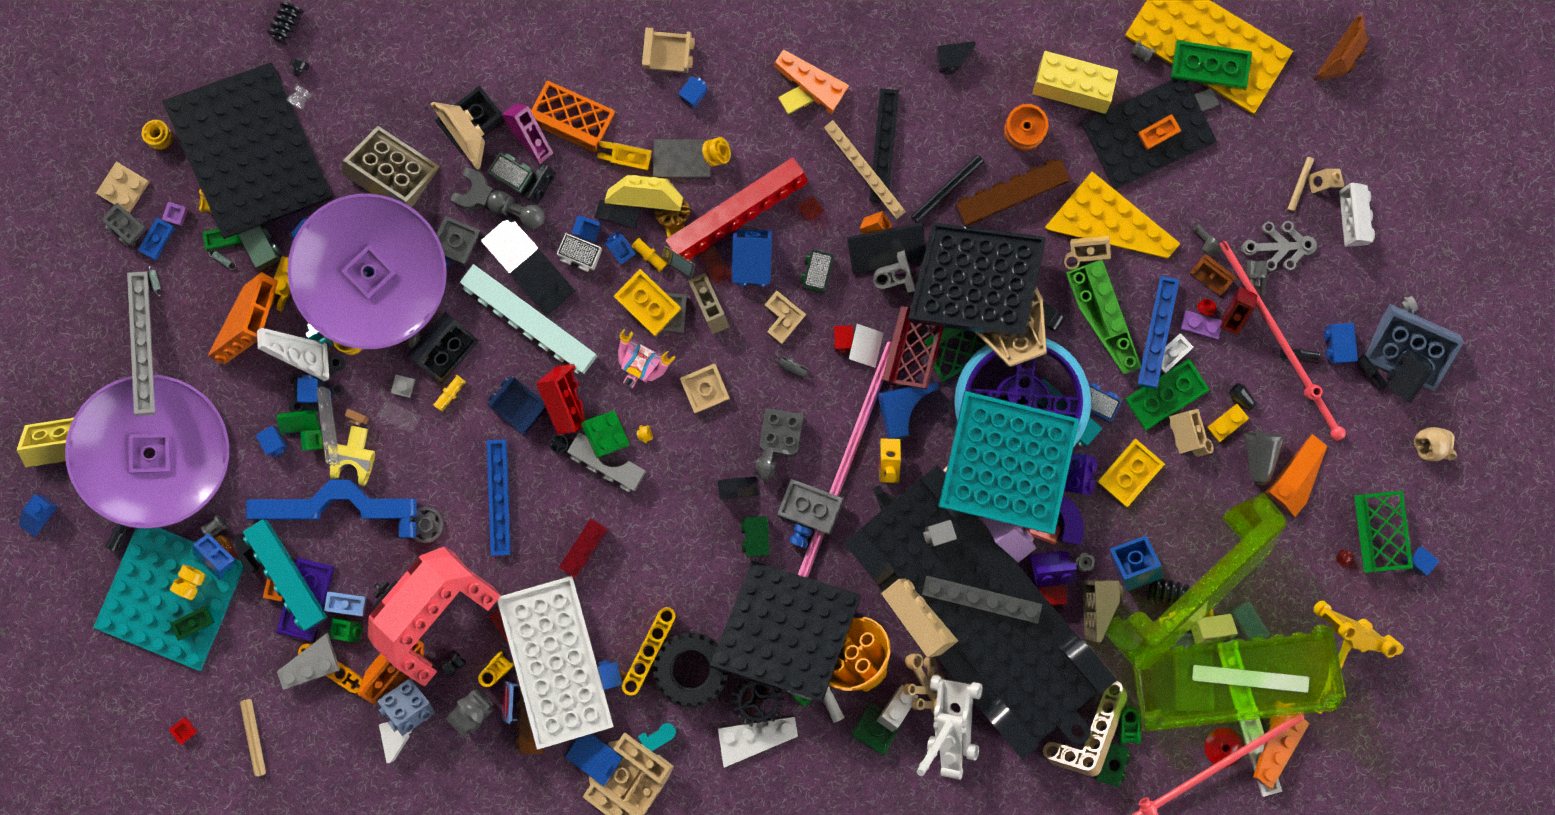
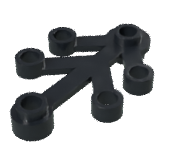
M333 356L330 359L329 378L335 371H342L345 368L346 362L344 358ZM335 360H339L338 366H334ZM299 374L291 376L290 381L294 385V399L289 404L290 412L331 409L332 402L324 398L317 402V404L300 403L301 409L297 410V383L294 382V379L297 376L302 378V376ZM318 378L317 396L332 394L341 396L344 394L345 389L342 385L335 384L333 387H322L327 380L323 381ZM338 386L341 387L340 393L335 392V389ZM324 401H328V407L326 408L323 407Z

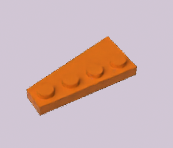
M1276 701L1274 705L1276 709L1269 722V731L1297 713L1281 701ZM1303 719L1266 742L1263 752L1260 753L1253 778L1268 789H1272L1310 723Z

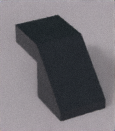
M600 200L594 218L636 229L641 210L626 205L607 204L605 200Z

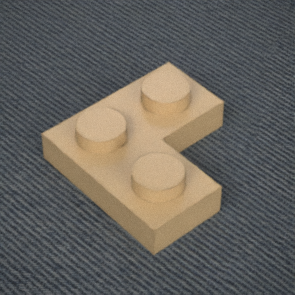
M778 291L765 304L766 308L779 317L767 333L783 344L806 314Z

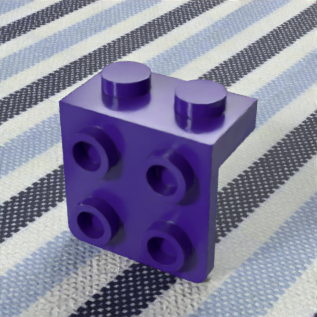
M1082 454L1071 455L1064 492L1091 496L1095 487L1093 480L1094 472L1097 469L1095 457Z
M1067 551L1039 553L1030 556L1037 588L1076 583V563H1071Z

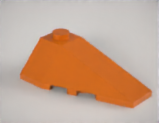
M1311 434L1265 491L1268 497L1294 518L1309 499L1327 449V445L1313 434Z

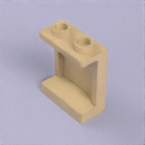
M646 28L642 59L643 69L688 73L689 68H692L693 56H690V49H694L695 38H692L691 32L676 34L654 32L653 28Z

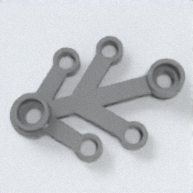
M1285 221L1281 224V231L1288 233L1296 241L1289 242L1275 230L1272 222H1266L1262 225V232L1271 236L1277 243H1256L1253 240H1247L1242 244L1241 251L1246 256H1252L1256 251H1278L1267 261V271L1271 272L1276 269L1277 263L1289 250H1297L1290 259L1285 260L1283 263V268L1291 271L1296 267V263L1303 255H1310L1316 250L1317 243L1315 239L1310 236L1303 237L1294 229L1291 221ZM1288 224L1290 226V230H1286L1284 228V225ZM1266 225H1269L1271 227L1270 231H1267L1265 229ZM1305 242L1310 244V248L1305 247ZM1248 244H1251L1253 246L1252 251L1248 250ZM1268 262L1273 264L1272 269L1268 267ZM1287 262L1292 263V268L1287 267Z

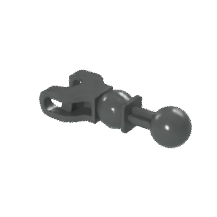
M467 167L464 168L462 174L471 180L472 188L464 195L453 193L450 200L454 204L469 211L484 207L495 214H503L506 217L510 213L520 217L522 224L529 229H537L543 224L545 215L539 206L528 205L523 207L516 204L513 197L509 196L506 192L495 191L489 187V182L482 173Z

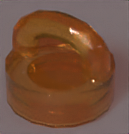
M219 535L214 538L227 552L232 549V543L227 537Z

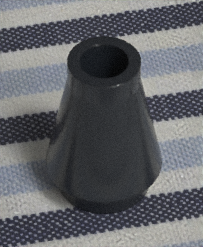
M1239 382L1228 392L1231 395V399L1246 407L1249 411L1257 405L1245 384L1242 385Z

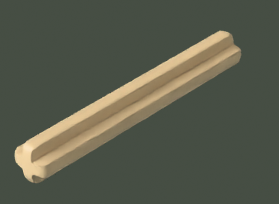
M247 699L241 701L240 705L254 775L261 776L266 774L252 700Z

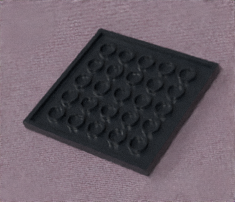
M933 222L908 318L909 322L1025 339L1046 245V237Z
M752 561L710 667L822 704L862 598L861 594Z

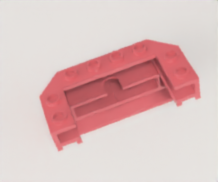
M441 547L420 555L370 614L368 638L373 646L395 668L425 687L437 673V670L432 668L433 664L411 648L460 591L487 611L490 610L501 595L492 585L468 569L453 551L446 547Z

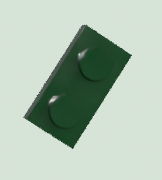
M203 606L171 622L170 625L177 640L180 641L214 624L215 621L208 606Z

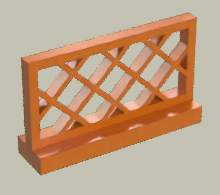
M548 80L531 110L541 129L594 153L597 152L599 142L602 140L615 114V110ZM551 87L557 90L558 95L548 98L546 92ZM571 96L574 98L575 103L565 106L562 98ZM560 99L562 107L552 110L549 102ZM548 104L550 111L545 113L537 111L540 105ZM588 104L591 106L592 111L582 114L579 106ZM577 107L580 115L569 118L567 110ZM562 111L565 112L567 119L561 121L555 119L554 114ZM602 111L609 113L607 119L598 120L597 113ZM594 115L596 123L586 126L584 117ZM581 119L584 127L574 128L571 122ZM598 126L600 130L598 137L590 135L588 129Z

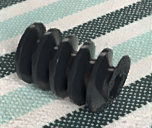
M281 2L280 7L282 9H277L276 11L279 16L275 15L273 17L275 22L270 23L272 29H267V33L275 41L288 45L284 39H291L287 33H294L291 25H298L294 19H301L297 13H304V11L291 3Z
M1162 578L1160 581L1156 580L1150 583L1147 599L1149 600L1151 595L1154 596V601L1161 597V603L1169 599V605H1172L1175 600L1177 607L1183 602L1184 608L1187 609L1190 601V586L1185 584L1182 587V583L1177 582L1175 584L1172 580L1167 583V580Z

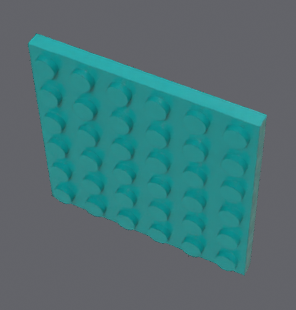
M965 391L938 507L1055 534L1079 419Z
M136 528L93 628L201 671L244 571V566L239 559L234 558L233 568L230 571L227 569L224 572V576L218 580L193 555V544L196 542L162 528ZM183 564L194 567L206 574L202 585L197 586L198 592L193 600L181 597L170 590L174 580L179 579L178 573ZM203 606H208L215 623L178 641L170 623Z

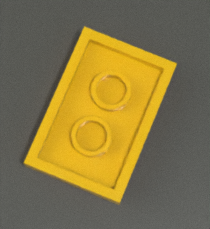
M641 269L614 295V298L654 336L682 309Z
M1134 439L1097 483L1122 505L1128 507L1165 464L1142 443Z

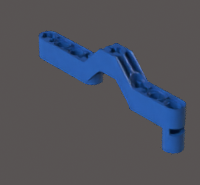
M329 480L311 499L246 500V520H320L321 513L333 501H351L361 511V519H399V538H416V522H413V518L410 522V517H417V499H370L351 480Z

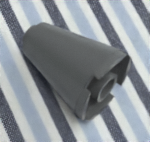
M1266 432L1244 433V441L1251 480L1255 481L1257 485H1267V482L1272 480L1284 441V435L1272 433L1271 435L1266 434Z

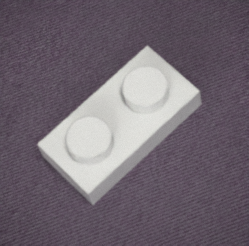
M1181 333L1165 347L1161 371L1164 374L1193 348Z

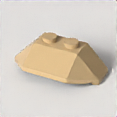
M432 102L430 105L478 170L481 167L485 141L481 137L484 135L478 125L474 127L471 122L473 117L468 110L463 111L460 106Z

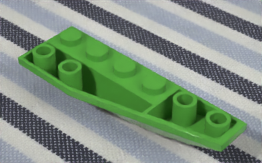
M1103 260L1066 272L1079 310L1122 374L1141 368Z

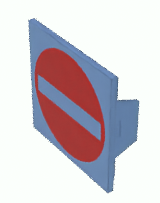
M504 681L502 720L510 724V721L518 720L512 718L514 686L520 685Z

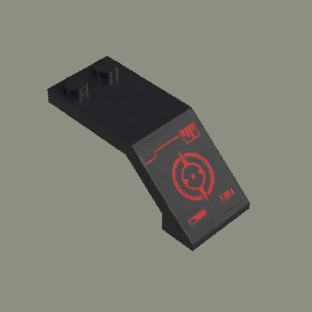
M510 216L481 239L482 243L547 316L576 292Z

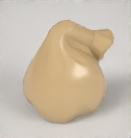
M1429 427L1421 430L1415 436L1414 445L1422 459L1427 461L1447 459L1450 461L1457 457L1453 449L1455 437L1451 431L1438 427Z

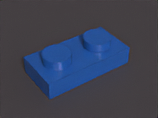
M156 218L138 251L157 260L176 227Z

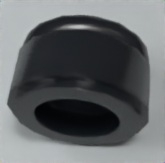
M295 58L290 60L289 65L294 66L293 75L295 77H299L302 70L308 71L309 63Z

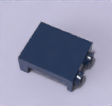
M514 376L506 377L500 385L502 386L498 392L495 391L489 397L488 401L490 402L487 405L513 425L521 434L526 435L546 411V406L542 399Z

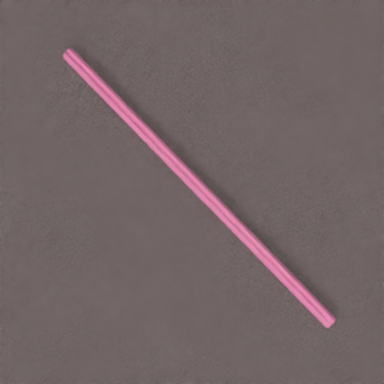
M887 342L829 492L833 495L839 496L882 386V377L892 342ZM815 529L798 575L808 578L824 537V532Z

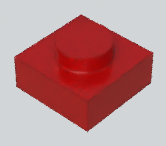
M184 717L169 729L180 745L198 733L187 717Z

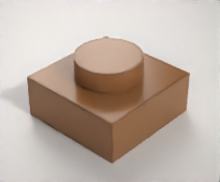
M347 409L345 414L346 417L350 418L349 422L358 426L361 423L367 424L370 418L350 409Z

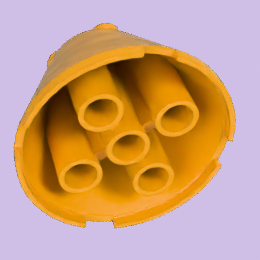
M867 617L853 619L829 686L844 691L863 690L866 692L878 686L886 677L891 646L886 631L879 623Z

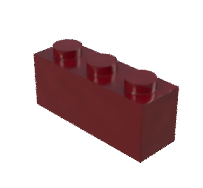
M590 518L559 568L572 577L577 578L609 529Z

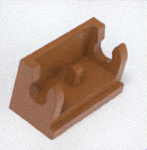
M1207 254L1203 255L1190 271L1192 276L1219 296L1228 289L1236 276Z

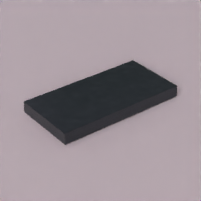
M922 222L847 237L853 274L899 263L897 252L904 250L908 263L922 261L926 251Z

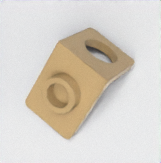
M1324 169L1308 175L1312 193L1328 188L1344 187L1340 169ZM1317 176H1320L1323 180L1320 187H1316L1314 184Z

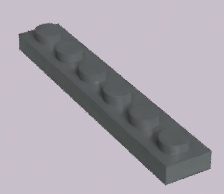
M926 576L922 595L1034 623L1039 622L1042 604L930 576Z

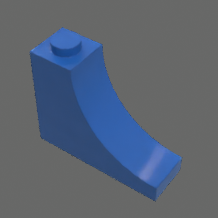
M929 382L928 390L904 387L878 393L886 438L904 440V436L909 435V419L914 406L928 393L939 390L937 382Z

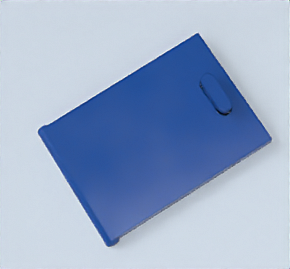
M588 734L576 738L565 758L602 786H605L623 756L594 734Z

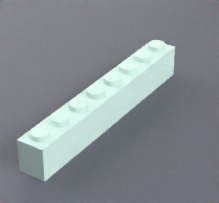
M474 264L460 281L464 286L462 289L471 296L473 293L476 294L481 304L486 307L488 304L491 305L496 315L501 318L506 316L510 319L508 323L516 329L520 327L525 330L523 334L530 340L535 338L540 341L538 345L548 352L550 349L555 352L554 357L563 363L565 360L569 364L575 363L576 369L573 370L575 373L582 372L585 374L597 358L593 351Z

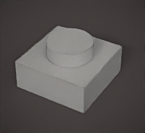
M395 375L391 393L411 398L415 379Z

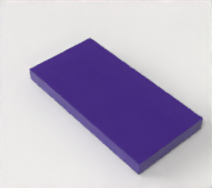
M297 557L295 561L296 567L322 609H324L335 567ZM283 605L276 633L315 642L320 623L309 630L303 631V629H299L295 624L294 619L296 618L294 614L288 612Z

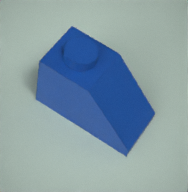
M34 494L22 510L19 526L35 537L58 508V505L44 495Z

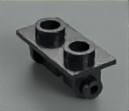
M543 164L541 167H538L533 176V179L537 182L535 184L530 181L523 192V197L538 205L540 200L543 199L548 186L554 181L556 172Z

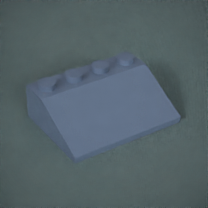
M1389 304L1379 322L1366 355L1372 364L1390 371L1397 366L1399 356L1410 349L1429 360L1433 372L1423 387L1435 392L1464 341L1460 334Z

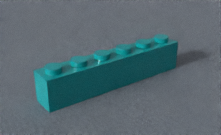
M262 519L244 530L245 537L243 539L249 547L252 546L255 551L253 554L255 559L265 567L264 573L269 580H273L276 593L279 596L282 595L286 601L284 606L288 612L294 614L296 618L294 622L297 627L306 631L328 618L269 521Z

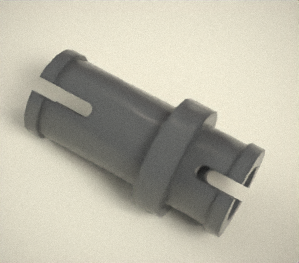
M783 355L778 367L803 379L808 367L793 361L794 359L791 357L789 359Z

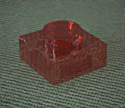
M813 195L797 206L808 222H811L824 212V209Z

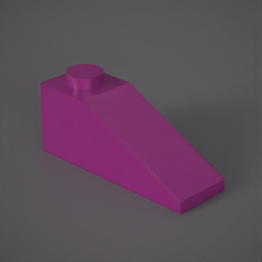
M514 104L502 114L512 133L538 164H541L553 154L527 105Z

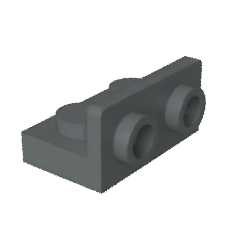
M116 203L101 219L106 223L104 227L112 234L116 232L120 236L118 239L126 246L130 244L136 247L138 244L135 241L147 230L143 224L119 203Z

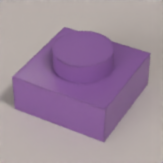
M168 202L162 220L183 226L188 208Z

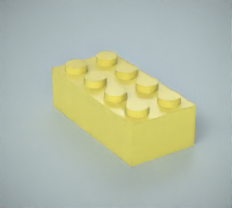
M1044 51L1032 94L1106 114L1112 101L1118 70Z

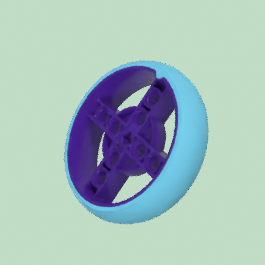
M1046 339V355L1055 359L1066 370L1073 383L1076 397L1051 395L1047 385L1040 378L1034 376L1036 358L1030 360L1031 367L1028 369L1023 368L1020 363L1017 364L1016 374L1004 379L996 391L972 389L973 381L981 368L989 360L997 356L988 345H985L967 362L958 379L955 391L956 418L958 421L965 391L979 395L986 393L989 397L996 399L1000 395H1006L1009 399L1008 402L1016 404L1017 400H1020L1021 396H1023L1025 400H1028V404L1024 406L1040 409L1037 406V400L1044 398L1047 401V407L1041 410L1057 414L1074 415V418L1079 419L1074 441L1075 446L1084 433L1090 416L1091 395L1089 384L1077 360L1062 346ZM1026 377L1029 379L1030 384L1027 388H1022L1019 385L1020 378ZM1058 400L1066 402L1067 407L1065 410L1060 411L1057 409L1056 403Z

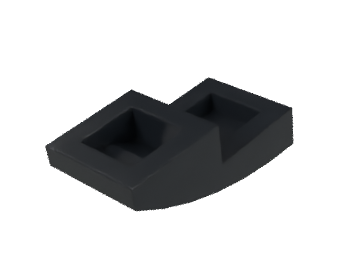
M236 534L235 545L240 561L248 574H254L259 570V567L249 555L253 548L245 543L243 539L245 536L243 534Z

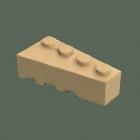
M906 578L898 579L881 593L927 658L942 655L958 642L925 600L917 593L910 580H906Z

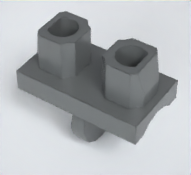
M1247 260L1246 275L1258 295L1265 296L1267 261Z

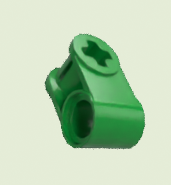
M1124 707L1119 719L1118 736L1120 745L1124 743L1140 745L1141 743L1140 717L1138 712L1131 707ZM1127 712H1133L1134 716L1131 721L1125 720Z

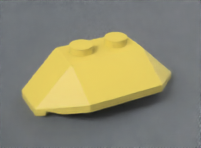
M627 175L608 189L605 203L681 211L683 197L666 178Z

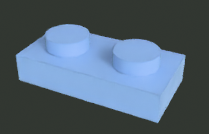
M327 592L324 611L364 616L367 597Z

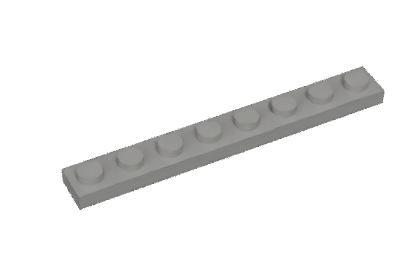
M148 272L127 273L134 415L135 417L156 415L149 280Z

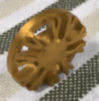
M683 197L684 205H682L681 211L665 209L658 211L655 208V218L665 227H679L690 216L689 204ZM680 214L685 216L683 220L679 217ZM666 218L671 219L670 223L664 222Z

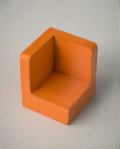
M884 211L865 217L860 230L865 234L890 229L893 225Z

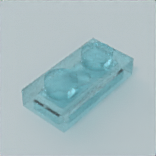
M1246 601L1231 610L1251 644L1254 645L1270 635L1250 601Z

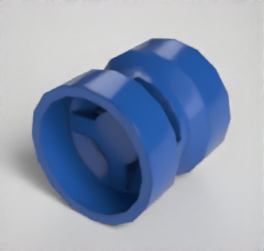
M795 524L794 535L790 537L789 542L806 549L808 546L807 540L812 535L813 530Z

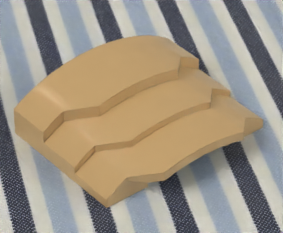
M624 733L620 740L608 743V746L623 756L621 762L605 786H602L589 776L590 786L583 795V798L605 815H645L666 783L674 766L660 755L653 753L643 744L638 743L627 733Z

